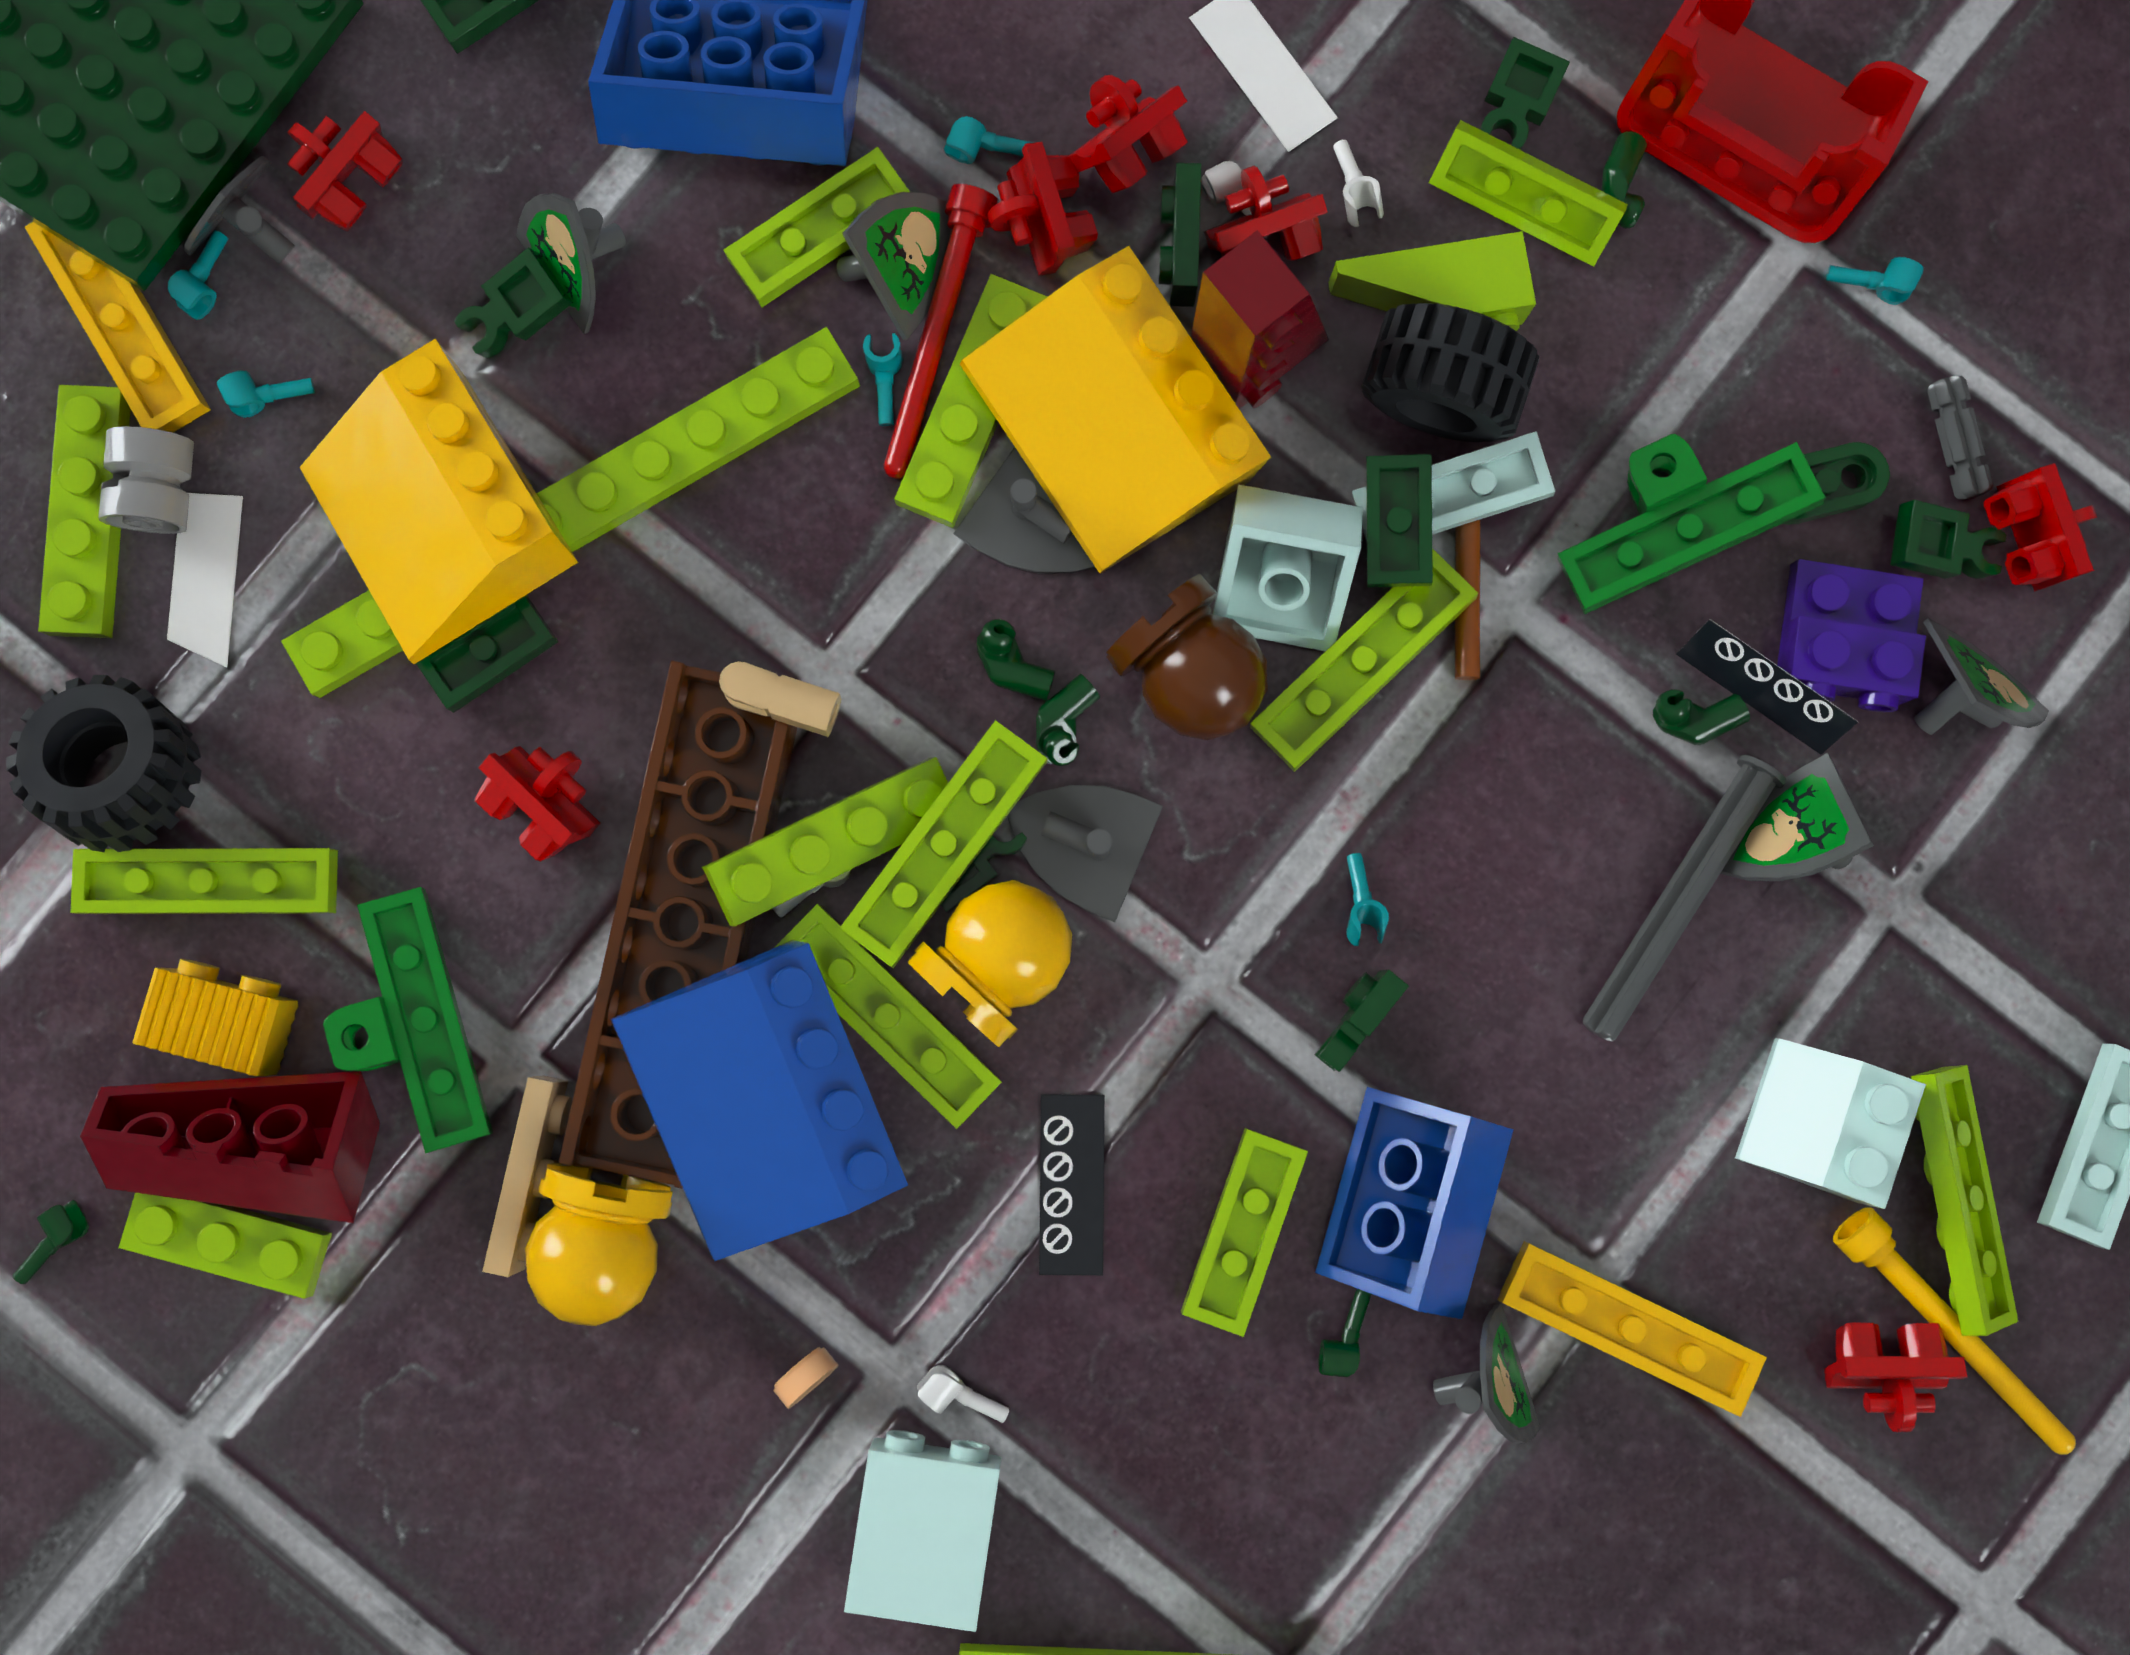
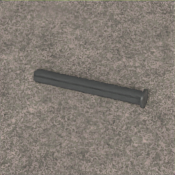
M1741 755L1737 764L1741 769L1584 1016V1026L1596 1036L1610 1042L1617 1039L1774 787L1782 788L1786 783V778L1771 765L1749 755Z

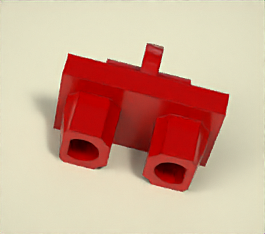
M1104 75L1096 81L1090 89L1092 108L1087 111L1086 118L1090 125L1098 128L1103 123L1107 127L1069 155L1077 171L1081 172L1095 167L1110 191L1115 193L1131 187L1147 175L1148 171L1132 145L1138 139L1152 163L1165 159L1188 143L1174 114L1177 109L1188 102L1179 85L1170 88L1157 99L1147 97L1137 104L1136 98L1142 93L1137 81L1130 79L1124 83L1113 75Z
M363 111L332 150L328 145L342 129L327 116L313 133L297 122L287 132L301 146L287 163L290 168L303 177L316 160L321 163L293 196V200L298 203L296 205L297 208L312 220L318 214L327 222L346 232L352 228L367 208V204L342 184L356 166L383 188L403 165V159L390 143L382 137L380 123L366 111Z
M1043 142L1027 143L1022 148L1024 157L1007 171L1008 180L997 186L1001 202L988 211L987 217L994 231H1011L1016 246L1029 244L1038 276L1056 273L1066 258L1088 251L1097 240L1098 232L1093 216L1087 210L1065 213L1060 198L1072 197L1079 188L1080 177L1069 155H1046Z
M1254 165L1241 171L1243 189L1224 196L1225 204L1230 214L1249 208L1252 214L1204 231L1209 249L1220 251L1222 257L1257 230L1263 237L1278 231L1286 259L1292 261L1323 250L1318 216L1326 214L1328 211L1323 194L1311 196L1310 193H1304L1272 205L1271 199L1289 193L1287 180L1282 174L1265 181L1258 167Z
M2055 463L2037 468L1996 486L1998 492L1984 501L1983 505L1990 525L1995 526L1998 530L2011 526L2019 549L2007 553V559L2004 563L2012 584H2032L2035 592L2094 571L2079 524L2097 518V514L2093 505L2073 510Z
M517 746L501 756H498L496 753L489 754L478 767L487 778L476 795L475 802L491 817L498 820L511 817L518 808L525 812L533 821L520 835L519 841L520 845L537 861L541 862L554 857L569 844L590 837L601 824L578 802L585 795L586 789L573 778L582 764V760L573 751H567L554 760L542 747H538L529 755L521 746Z
M1846 1323L1836 1329L1835 1352L1837 1361L1824 1368L1826 1387L1882 1389V1393H1864V1409L1867 1413H1884L1885 1420L1893 1432H1911L1915 1427L1917 1413L1935 1412L1936 1402L1932 1393H1915L1914 1389H1944L1947 1387L1949 1379L1967 1378L1964 1357L1948 1356L1947 1346L1939 1323H1913L1896 1329L1901 1356H1883L1878 1324Z

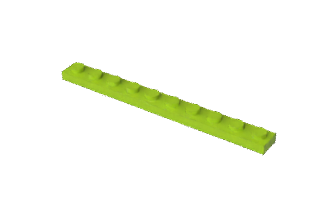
M825 327L538 492L537 495L567 545L574 552L860 387L859 380L829 329ZM369 590L281 640L311 695L318 698L327 695L403 651Z

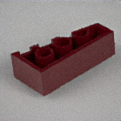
M1258 230L1203 272L1191 338L1237 407L1240 409L1249 403L1253 409L1257 408L1281 388L1280 377L1322 346L1329 338L1309 292Z
M351 1071L100 1087L80 1137L106 1189L354 1223L379 1131L380 1121L362 1072Z

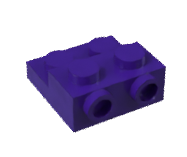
M1803 559L1796 560L1790 564L1777 666L1829 702L1835 701V695L1858 699V707L1864 710L1877 712L1897 711L1898 705L1914 700L1919 696L1926 635L1917 634L1924 578Z

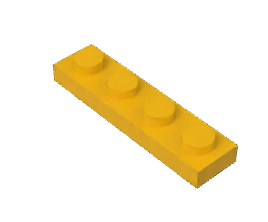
M32 222L25 226L27 233L140 426L174 433L211 410L140 288L36 223Z
M1525 1241L1522 1243L1497 1299L1507 1306L1739 1417L1742 1416L1767 1357Z

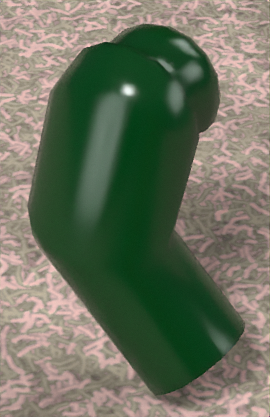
M1632 131L1623 132L1617 137L1603 168L1601 191L1628 204L1619 222V225L1625 229L1635 226L1645 206L1642 196L1628 192L1647 147L1644 137Z
M1079 674L1046 701L1036 714V747L1038 752L1048 759L1047 763L1067 766L1076 759L1079 752V744L1076 743V718L1100 699L1097 690L1082 674Z

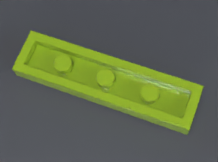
M990 274L894 498L897 506L954 528L998 425V421L960 366L961 360L1048 296Z
M59 385L38 628V632L49 636L113 637L121 528L107 525L99 521L98 517L101 485L103 482L113 479V474L106 470L103 465L106 431L112 427L129 426L131 409L118 387Z
M1434 549L1432 550V586L1393 587L1250 723V728L1293 772L1301 767L1476 600L1478 592Z
M995 720L839 929L894 968L1048 762V759Z
M931 757L703 866L702 868L729 925L734 927L902 845L948 784L937 757Z
M331 848L132 849L117 852L114 849H105V852H99L90 849H73L71 913H336L338 850Z
M816 904L775 947L792 940L809 943L837 1013L943 1117L958 1129L1002 1081L861 944L839 929L841 925L821 905Z
M1968 1065L1941 1067L1911 1076V1079L1926 1084L1915 1116L1921 1125L1926 1151L1924 1172L1928 1182L1933 1186L1938 1212L1937 1238L1941 1247L1946 1252L1951 1278L1949 1299L1954 1312L1958 1315L1962 1336H1988L2017 1323L2018 1317Z

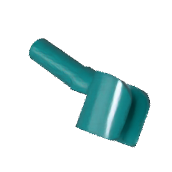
M965 116L954 122L947 137L944 152L947 156L958 162L972 164L980 147L989 151H998L1024 157L1022 152L1024 145L1035 142L996 135V133L988 132L986 127L978 120Z
M219 231L212 233L196 263H193L189 271H177L168 281V291L170 296L176 300L177 306L196 320L204 318L216 303V292L204 282L210 276L211 269L229 240L227 236Z
M1906 257L1891 259L1884 274L1873 270L1865 271L1829 265L1826 281L1876 290L1877 296L1882 301L1891 305H1898L1909 299L1923 274L1924 268L1919 262Z
M892 333L894 348L887 356L880 357L873 354L871 334L865 337L863 343L867 367L875 375L879 426L894 425L892 385H894V375L899 372L903 363L900 341L895 333Z
M235 371L226 374L217 381V387L225 403L234 414L243 418L258 414L265 407V403L315 393L312 378L271 385L265 384L257 387L249 372Z
M1353 853L1347 856L1354 892V906L1350 913L1346 936L1353 946H1358L1361 937V924H1368L1376 929L1377 939L1380 944L1385 936L1389 913L1383 904L1372 898L1362 854Z

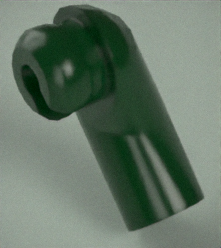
M1001 619L987 622L977 637V653L990 681L998 687L1047 701L1055 671L1024 661L1015 640V629L1009 622Z
M1671 689L1663 692L1658 697L1653 709V718L1661 731L1693 745L1705 744L1750 720L1749 710L1745 702L1737 694H1733L1707 708H1703L1692 703L1688 698L1683 699V691Z

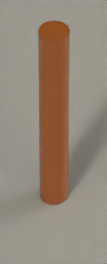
M1480 520L1455 527V571L1478 592L1476 600L1455 619V679L1457 680L1480 679Z

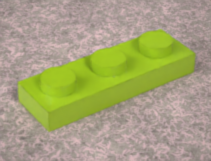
M1462 120L1458 123L1428 182L1593 267L1628 204Z
M876 147L723 251L761 308H763L849 250L850 247L842 233L872 203L896 193L910 191L879 147Z
M1244 1129L1181 1309L1182 1315L1244 1337L1308 1153L1307 1150L1253 1130Z
M135 1193L119 1248L306 1299L314 1296L332 1233L239 1207Z

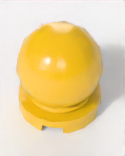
M1016 880L986 885L962 899L947 922L945 947L939 946L935 952L923 941L914 950L916 953L910 958L908 964L942 996L951 987L970 1003L963 1011L967 1016L966 1019L996 1046L1000 1047L1007 1038L1010 1039L1018 1030L1006 1018L1012 1015L1011 1008L1034 1005L1057 988L1070 963L1072 932L1063 911L1052 896L1035 887Z
M560 1163L547 1164L545 1177L541 1178L538 1192L552 1199L553 1204L556 1206L536 1222L526 1244L527 1281L538 1303L559 1320L576 1325L598 1326L618 1319L643 1300L657 1271L658 1244L648 1223L653 1219H666L670 1215L673 1191H670L671 1187L668 1185L628 1175H623L621 1186L590 1180L593 1168L580 1165L570 1166Z

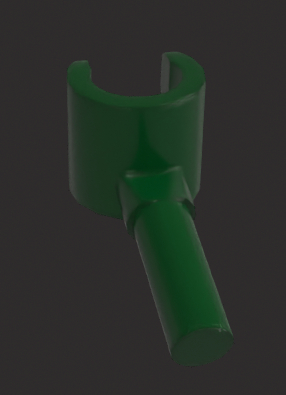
M75 1200L68 1202L64 1206L55 1205L37 1217L47 1237L37 1244L33 1252L13 1273L12 1276L16 1282L26 1284L59 1248L71 1244L88 1232V1222Z
M1356 1288L1343 1328L1342 1341L1321 1340L1318 1362L1320 1374L1348 1377L1358 1369L1360 1363L1359 1332L1372 1294Z

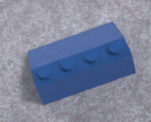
M613 0L588 80L598 144L618 145L633 149L651 148L684 151L691 154L706 153L739 156L755 160L772 159L805 162L813 165L846 166L855 121L867 0Z
M789 941L611 1019L714 1261L845 1216L908 1186L809 943Z

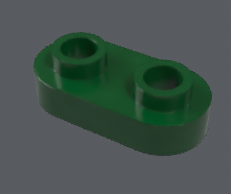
M1862 442L1848 443L1803 454L1826 499L1823 505L1782 524H1799L1856 510L1868 505L1880 497L1888 486L1890 470L1886 458L1877 448ZM1842 470L1850 471L1854 474L1857 480L1856 488H1849L1843 483L1841 479Z

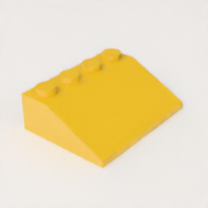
M1130 246L1075 276L963 358L960 366L1100 574L1237 490L1238 484H1247L1271 458Z
M436 338L381 371L300 466L302 473L405 655L413 664L421 661L578 563L467 378Z

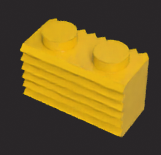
M180 959L178 968L155 967L134 1035L133 1044L252 1076L277 1075L280 1070V1062L284 1057V1049L288 1044L287 1037L291 1033V1024L295 1020V1012L299 1007L297 1000L278 996L281 984L247 975H242L239 985L217 979L220 971L219 967L187 959Z

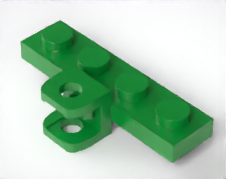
M1670 434L1632 452L1629 458L1627 484L1631 498L1640 515L1558 553V561L1584 614L1823 505L1826 497L1798 443L1795 442L1706 484L1707 477L1692 448L1679 435ZM1657 471H1664L1668 473L1670 476L1658 477L1653 473Z
M418 887L358 904L357 907L382 997H375L342 1007L331 1013L324 1020L323 1027L334 1066L347 1071H371L401 1063L425 1153H431L493 1134L426 889ZM364 1027L368 1033V1041L363 1048L359 1049L355 1044V1035L359 1029Z

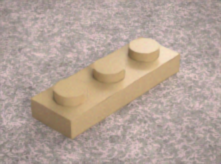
M545 1075L527 1078L482 1272L510 1277L525 1270V1247L536 1224L541 1198L548 1199V1197L538 1192L541 1178L545 1177L547 1164L558 1163L556 1160L550 1159L556 1134L563 1135L567 1128L572 1105V1097L565 1096L568 1080Z

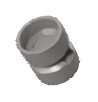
M129 426L107 429L103 465L106 470L113 474V479L107 480L101 485L99 521L117 528L159 534L186 532L189 494L180 488V484L191 479L194 442L182 435L158 429Z

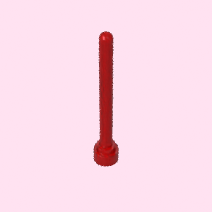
M968 184L952 185L945 207V213L949 216L947 226L952 231L884 461L886 474L894 479L902 478L905 475L911 461L975 238L982 237L984 229L991 227L987 214L993 206L999 203L995 195L976 186Z

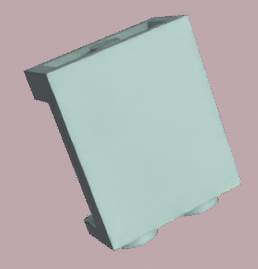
M901 1430L887 1431L886 1438H874L868 1450L844 1612L976 1632L1002 1457L989 1454L990 1447L980 1442L953 1440L951 1441L950 1448L925 1445V1436L918 1433Z

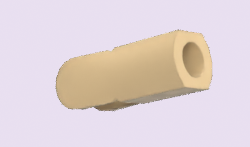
M746 662L730 663L720 674L719 683L721 690L732 706L759 715L771 716L774 720L829 737L839 712L842 700L840 693L785 675L779 677L774 672Z

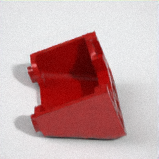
M1684 0L1621 102L1616 115L1619 130L1621 133L1632 131L1642 135L1647 143L1645 152L1788 237L1802 243H1817L1826 240L1836 232L1889 164L1929 81L1900 64L1892 61H1876L1863 67L1848 87L1743 26L1742 24L1750 13L1755 0Z

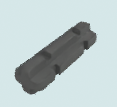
M1951 376L1940 379L1930 385L1927 392L1932 411H1939L1941 418L1935 419L1946 465L1948 468L1954 467L1955 474L1949 476L1954 496L1957 499H1970L1984 495L1992 490L1994 484L1989 465H1982L1980 458L1985 457L1986 454L1974 408L1966 407L1965 401L1971 399L1967 381L1963 376Z

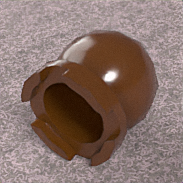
M1199 573L1167 595L1173 601V604L1156 623L1151 626L1145 617L1142 616L1106 652L1108 656L1106 658L1120 676H1125L1133 670L1142 672L1143 696L1155 718L1181 736L1211 740L1229 735L1248 724L1268 690L1267 660L1254 635L1234 619L1210 614L1211 608L1209 605L1214 601L1218 593Z

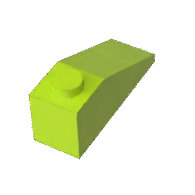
M1523 231L1336 261L1328 282L1331 295L1380 310L1388 311L1391 308H1397V306L1404 304H1443L1486 315L1502 322L1515 331L1525 322L1536 305Z

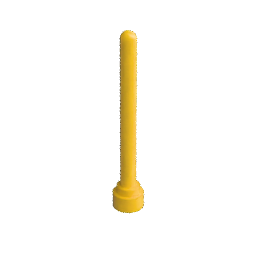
M1872 1207L1863 1208L1848 1217L1838 1227L1833 1236V1242L1854 1263L1862 1262L1866 1267L1875 1266L1929 1323H1939L1944 1339L1964 1357L1966 1362L2052 1451L2061 1455L2071 1453L2076 1446L2074 1435L1979 1336H1962L1958 1315L1895 1250L1896 1241L1891 1237L1892 1227Z

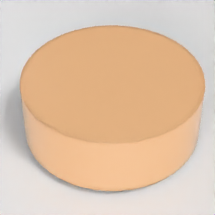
M818 1347L783 1375L774 1385L775 1389L773 1391L789 1409L822 1383L839 1365L825 1347Z

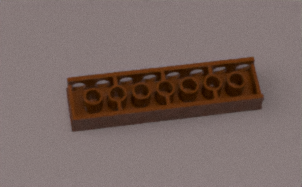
M671 660L559 1163L570 1166L580 1165L662 1182L682 1189L611 1019L747 960L756 917L735 927L730 926L702 867L775 832L797 727L774 720L771 716L759 715L732 706L720 687L721 672L686 666L684 663Z

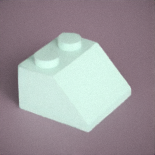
M1238 484L1217 588L1218 595L1215 598L1213 615L1234 619L1257 639L1327 651L1337 640L1361 550L1363 507Z
M1775 1038L1735 1159L1850 1201L1885 1209L1926 1084L1863 1061Z

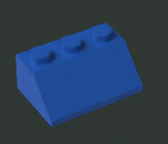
M1367 1087L1315 1273L1419 1312L1462 1319L1514 1129Z

